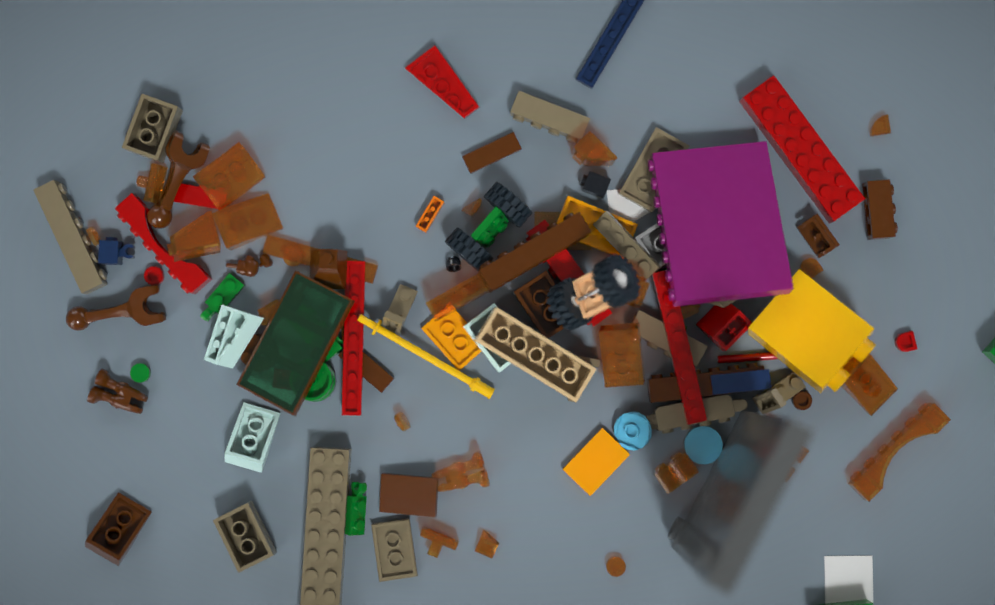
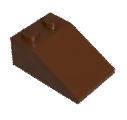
M118 492L86 539L85 547L119 566L152 511Z

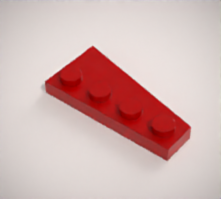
M435 45L405 67L407 71L463 118H467L480 108Z

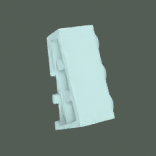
M221 305L204 360L216 365L234 368L264 318Z

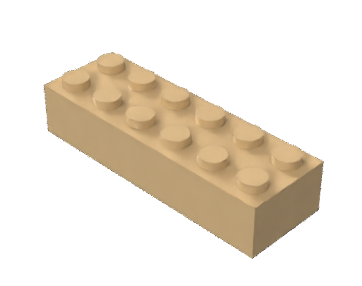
M497 307L493 308L474 339L480 345L574 402L578 401L596 371V368Z

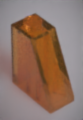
M212 211L206 212L170 236V244H167L169 256L173 255L174 262L220 253L221 245Z

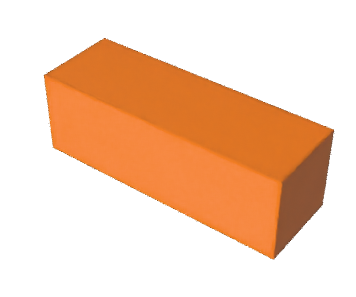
M433 196L416 224V228L427 233L445 202Z

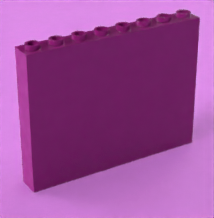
M767 141L652 153L650 160H648L649 172L652 171L653 176L651 178L652 190L655 189L656 195L653 201L654 207L658 208L656 221L657 225L661 226L659 240L660 244L664 245L662 258L663 263L667 264L665 277L666 281L670 282L668 296L669 300L673 301V307L789 294L794 289Z

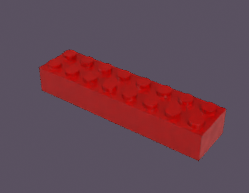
M774 75L739 101L829 224L865 200V197Z

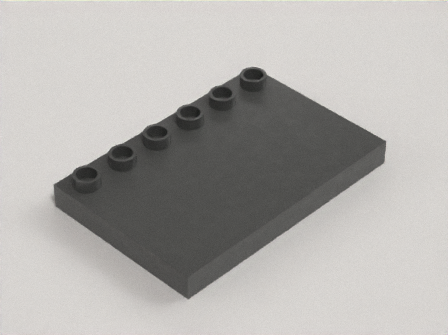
M741 411L722 448L719 458L716 459L685 520L677 517L668 533V538L673 540L671 547L706 583L731 595L814 431L791 419Z

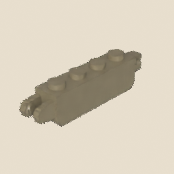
M727 394L704 397L702 400L707 421L699 422L700 426L711 425L713 420H719V423L731 421L730 417L735 416L734 412L746 410L748 403L744 399L732 400ZM682 402L658 406L654 409V414L645 416L650 422L651 428L662 431V434L674 432L673 428L681 427V430L693 428V424L687 425Z

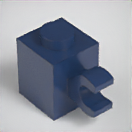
M106 237L105 240H99L98 263L103 265H123V257L128 259L135 258L134 255H128L127 253L128 249L135 248V245L126 244L123 246L124 242L117 241L116 237Z

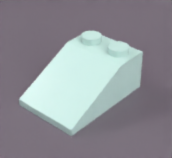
M243 402L225 451V462L262 473L280 413Z

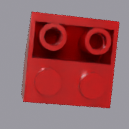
M729 304L724 308L714 305L695 325L722 351H727L748 330L752 322L738 308Z

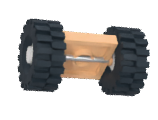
M613 254L597 262L593 266L592 272L578 279L567 278L555 284L549 289L550 292L547 293V297H549L547 304H550L548 309L549 312H553L551 316L553 319H557L556 323L558 325L562 324V328H568L571 331L591 322L594 315L612 306L613 308H619L636 300L637 296L640 295L638 290L641 289V286L638 285L640 280L636 277V270L633 271L632 269L633 265L627 263L628 259H622V255Z

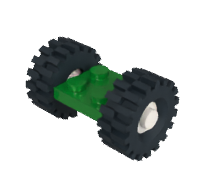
M495 182L484 195V198L494 209L471 234V237L459 227H456L444 241L478 272L482 264L494 259L485 249L490 247L494 243L495 237L507 228V223L511 221L520 228L532 215V211L524 202L498 182Z

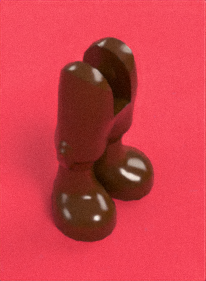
M103 368L98 372L95 384L115 390L117 394H112L98 386H94L87 397V402L95 404L99 401H106L116 409L120 408L137 414L143 412L142 407L132 404L130 401L133 397L147 402V395L131 387L128 383L115 381L110 377L109 372Z

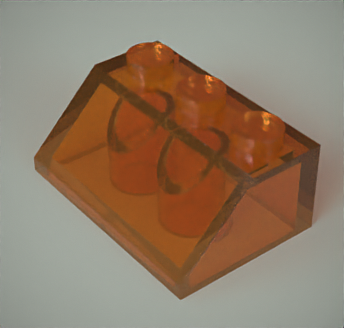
M240 142L193 176L196 183L220 212L266 178Z

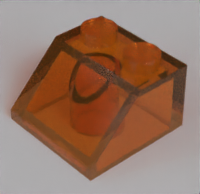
M591 131L572 150L574 161L584 166H612L618 158Z

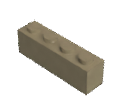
M518 91L510 111V115L513 116L512 119L521 123L523 121L529 122L533 128L539 130L541 128L549 130L548 133L554 136L563 135L567 141L572 143L582 141L590 120L589 117Z
M638 310L627 330L631 333L629 336L638 341L640 339L647 341V346L655 350L660 348L665 351L664 355L671 358L663 322ZM687 335L694 367H697L708 346Z

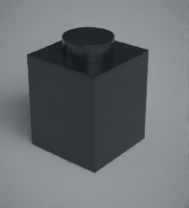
M589 171L588 176L584 174L580 185L583 186V192L603 199L611 179Z

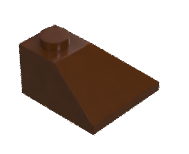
M339 249L311 250L310 278L331 289L346 290L348 251Z

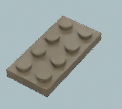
M656 127L619 195L652 213L655 208L653 198L656 195L655 189L652 190L651 178L653 176L652 171L649 172L648 160H650L652 153L686 150L689 148V145Z

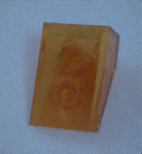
M269 193L212 213L228 250H234L284 229Z
M870 353L862 362L852 357L843 367L851 375L841 387L870 416L898 390Z

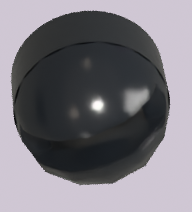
M453 256V258L448 257L446 260L447 271H459L462 268L460 259L456 256Z

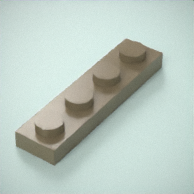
M606 211L593 224L624 258L628 259V263L633 265V268L645 281L661 267L609 211Z

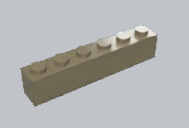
M52 180L33 189L81 293L89 294L108 285L106 281L108 277L105 271L99 267L98 255L91 250V240L87 234L84 235L82 230L83 223L79 217L76 218L74 213L75 206L71 200H68L66 196L67 189L64 184Z

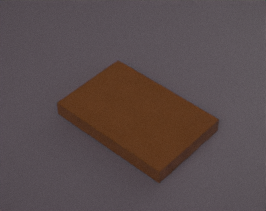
M382 473L379 512L436 517L439 478Z

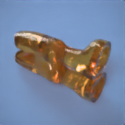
M480 451L473 453L472 459L467 462H454L452 465L431 474L432 477L443 478L445 476L447 483L438 485V492L463 489L473 483H479L482 487L490 486L486 469L469 475H463L466 471L485 467Z

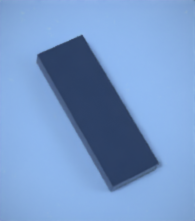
M769 369L710 375L712 395L771 389Z

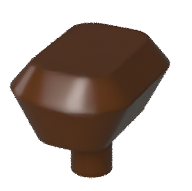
M261 254L259 266L266 268L272 266L273 261L269 256Z

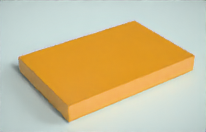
M449 303L421 329L457 370L460 371L481 350L464 330L463 326L467 322Z
M601 428L566 464L563 470L591 496L630 454L610 434Z

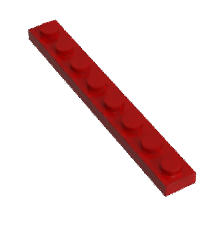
M347 261L345 296L355 302L344 322L342 415L362 416L364 324L357 320L360 314L364 315L366 261Z
M665 271L656 272L652 275L687 425L707 421L681 307H673V301L669 300L668 289H670V282L666 281Z

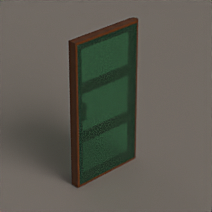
M295 271L236 385L296 416L355 301L301 274L299 271Z

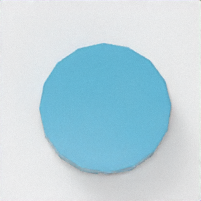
M631 411L624 413L616 420L614 435L623 448L634 451L643 448L649 443L652 436V428L644 415Z
M708 426L693 428L684 439L686 455L698 464L706 465L712 463L719 458L722 452L723 443L721 436L716 430Z

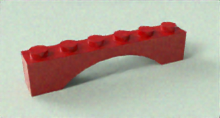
M131 193L115 207L118 211V218L131 226L130 231L136 237L140 236L144 240L142 242L144 247L149 251L153 250L156 254L155 259L162 266L165 264L169 268L167 272L173 279L178 278L182 283L180 285L187 294L189 292L197 294L212 280L200 265L181 261L163 248L148 222L147 213L149 208L136 194Z

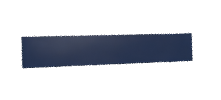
M622 0L576 78L578 82L590 89L594 87L645 0Z

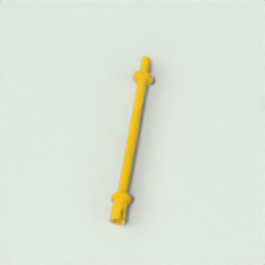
M360 314L357 321L373 329L372 335L376 332L380 333L469 385L471 391H476L488 399L492 396L495 388L480 381L479 377H469L381 326L382 320L379 319L378 323Z

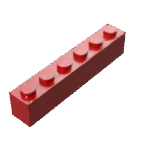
M543 220L526 232L528 236L525 238L526 241H530V237L539 231L541 234L547 231L549 226L547 221ZM567 249L544 261L550 267L548 271L554 279L557 277L560 282L567 278L578 279L585 275ZM608 308L594 315V318L591 319V322L587 323V326L590 324L592 327L596 326L612 314L611 310Z

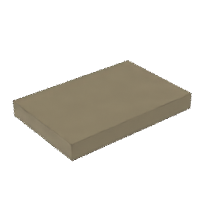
M410 518L372 523L379 582L417 577Z

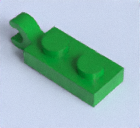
M229 273L205 301L209 307L202 312L200 317L208 322L215 312L219 314L221 305L229 306L245 285Z
M352 482V496H347L345 535H364L367 496H363V494L367 490V484Z

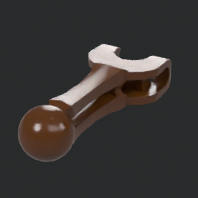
M177 130L171 134L165 147L166 155L171 162L167 183L156 203L157 205L152 206L147 213L150 225L158 229L165 228L171 223L173 202L183 179L190 170L205 164L210 150V146L207 143H200L193 153L187 155L182 149L183 134Z
M159 285L139 287L131 293L128 302L114 307L91 309L90 311L81 306L73 307L66 314V323L75 331L86 329L92 322L114 317H130L143 326L161 323L166 320L165 313L152 312L147 307L148 297L160 292Z

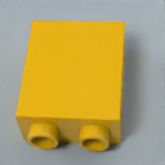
M799 269L792 277L794 289L789 294L776 295L748 327V335L820 394L827 386L836 392L851 375L843 368L849 360L854 357L859 362H862L876 346L869 339L875 328Z

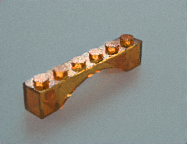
M924 403L918 409L919 413L915 417H910L904 423L905 427L901 431L897 430L891 436L892 440L887 445L883 444L877 450L878 454L874 458H869L864 463L865 467L860 472L856 471L850 477L851 481L848 484L865 501L870 502L883 489L887 467L899 449L918 437L937 434L951 420L935 403Z

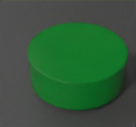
M139 363L131 368L130 376L135 382L143 383L150 378L151 370L146 364Z

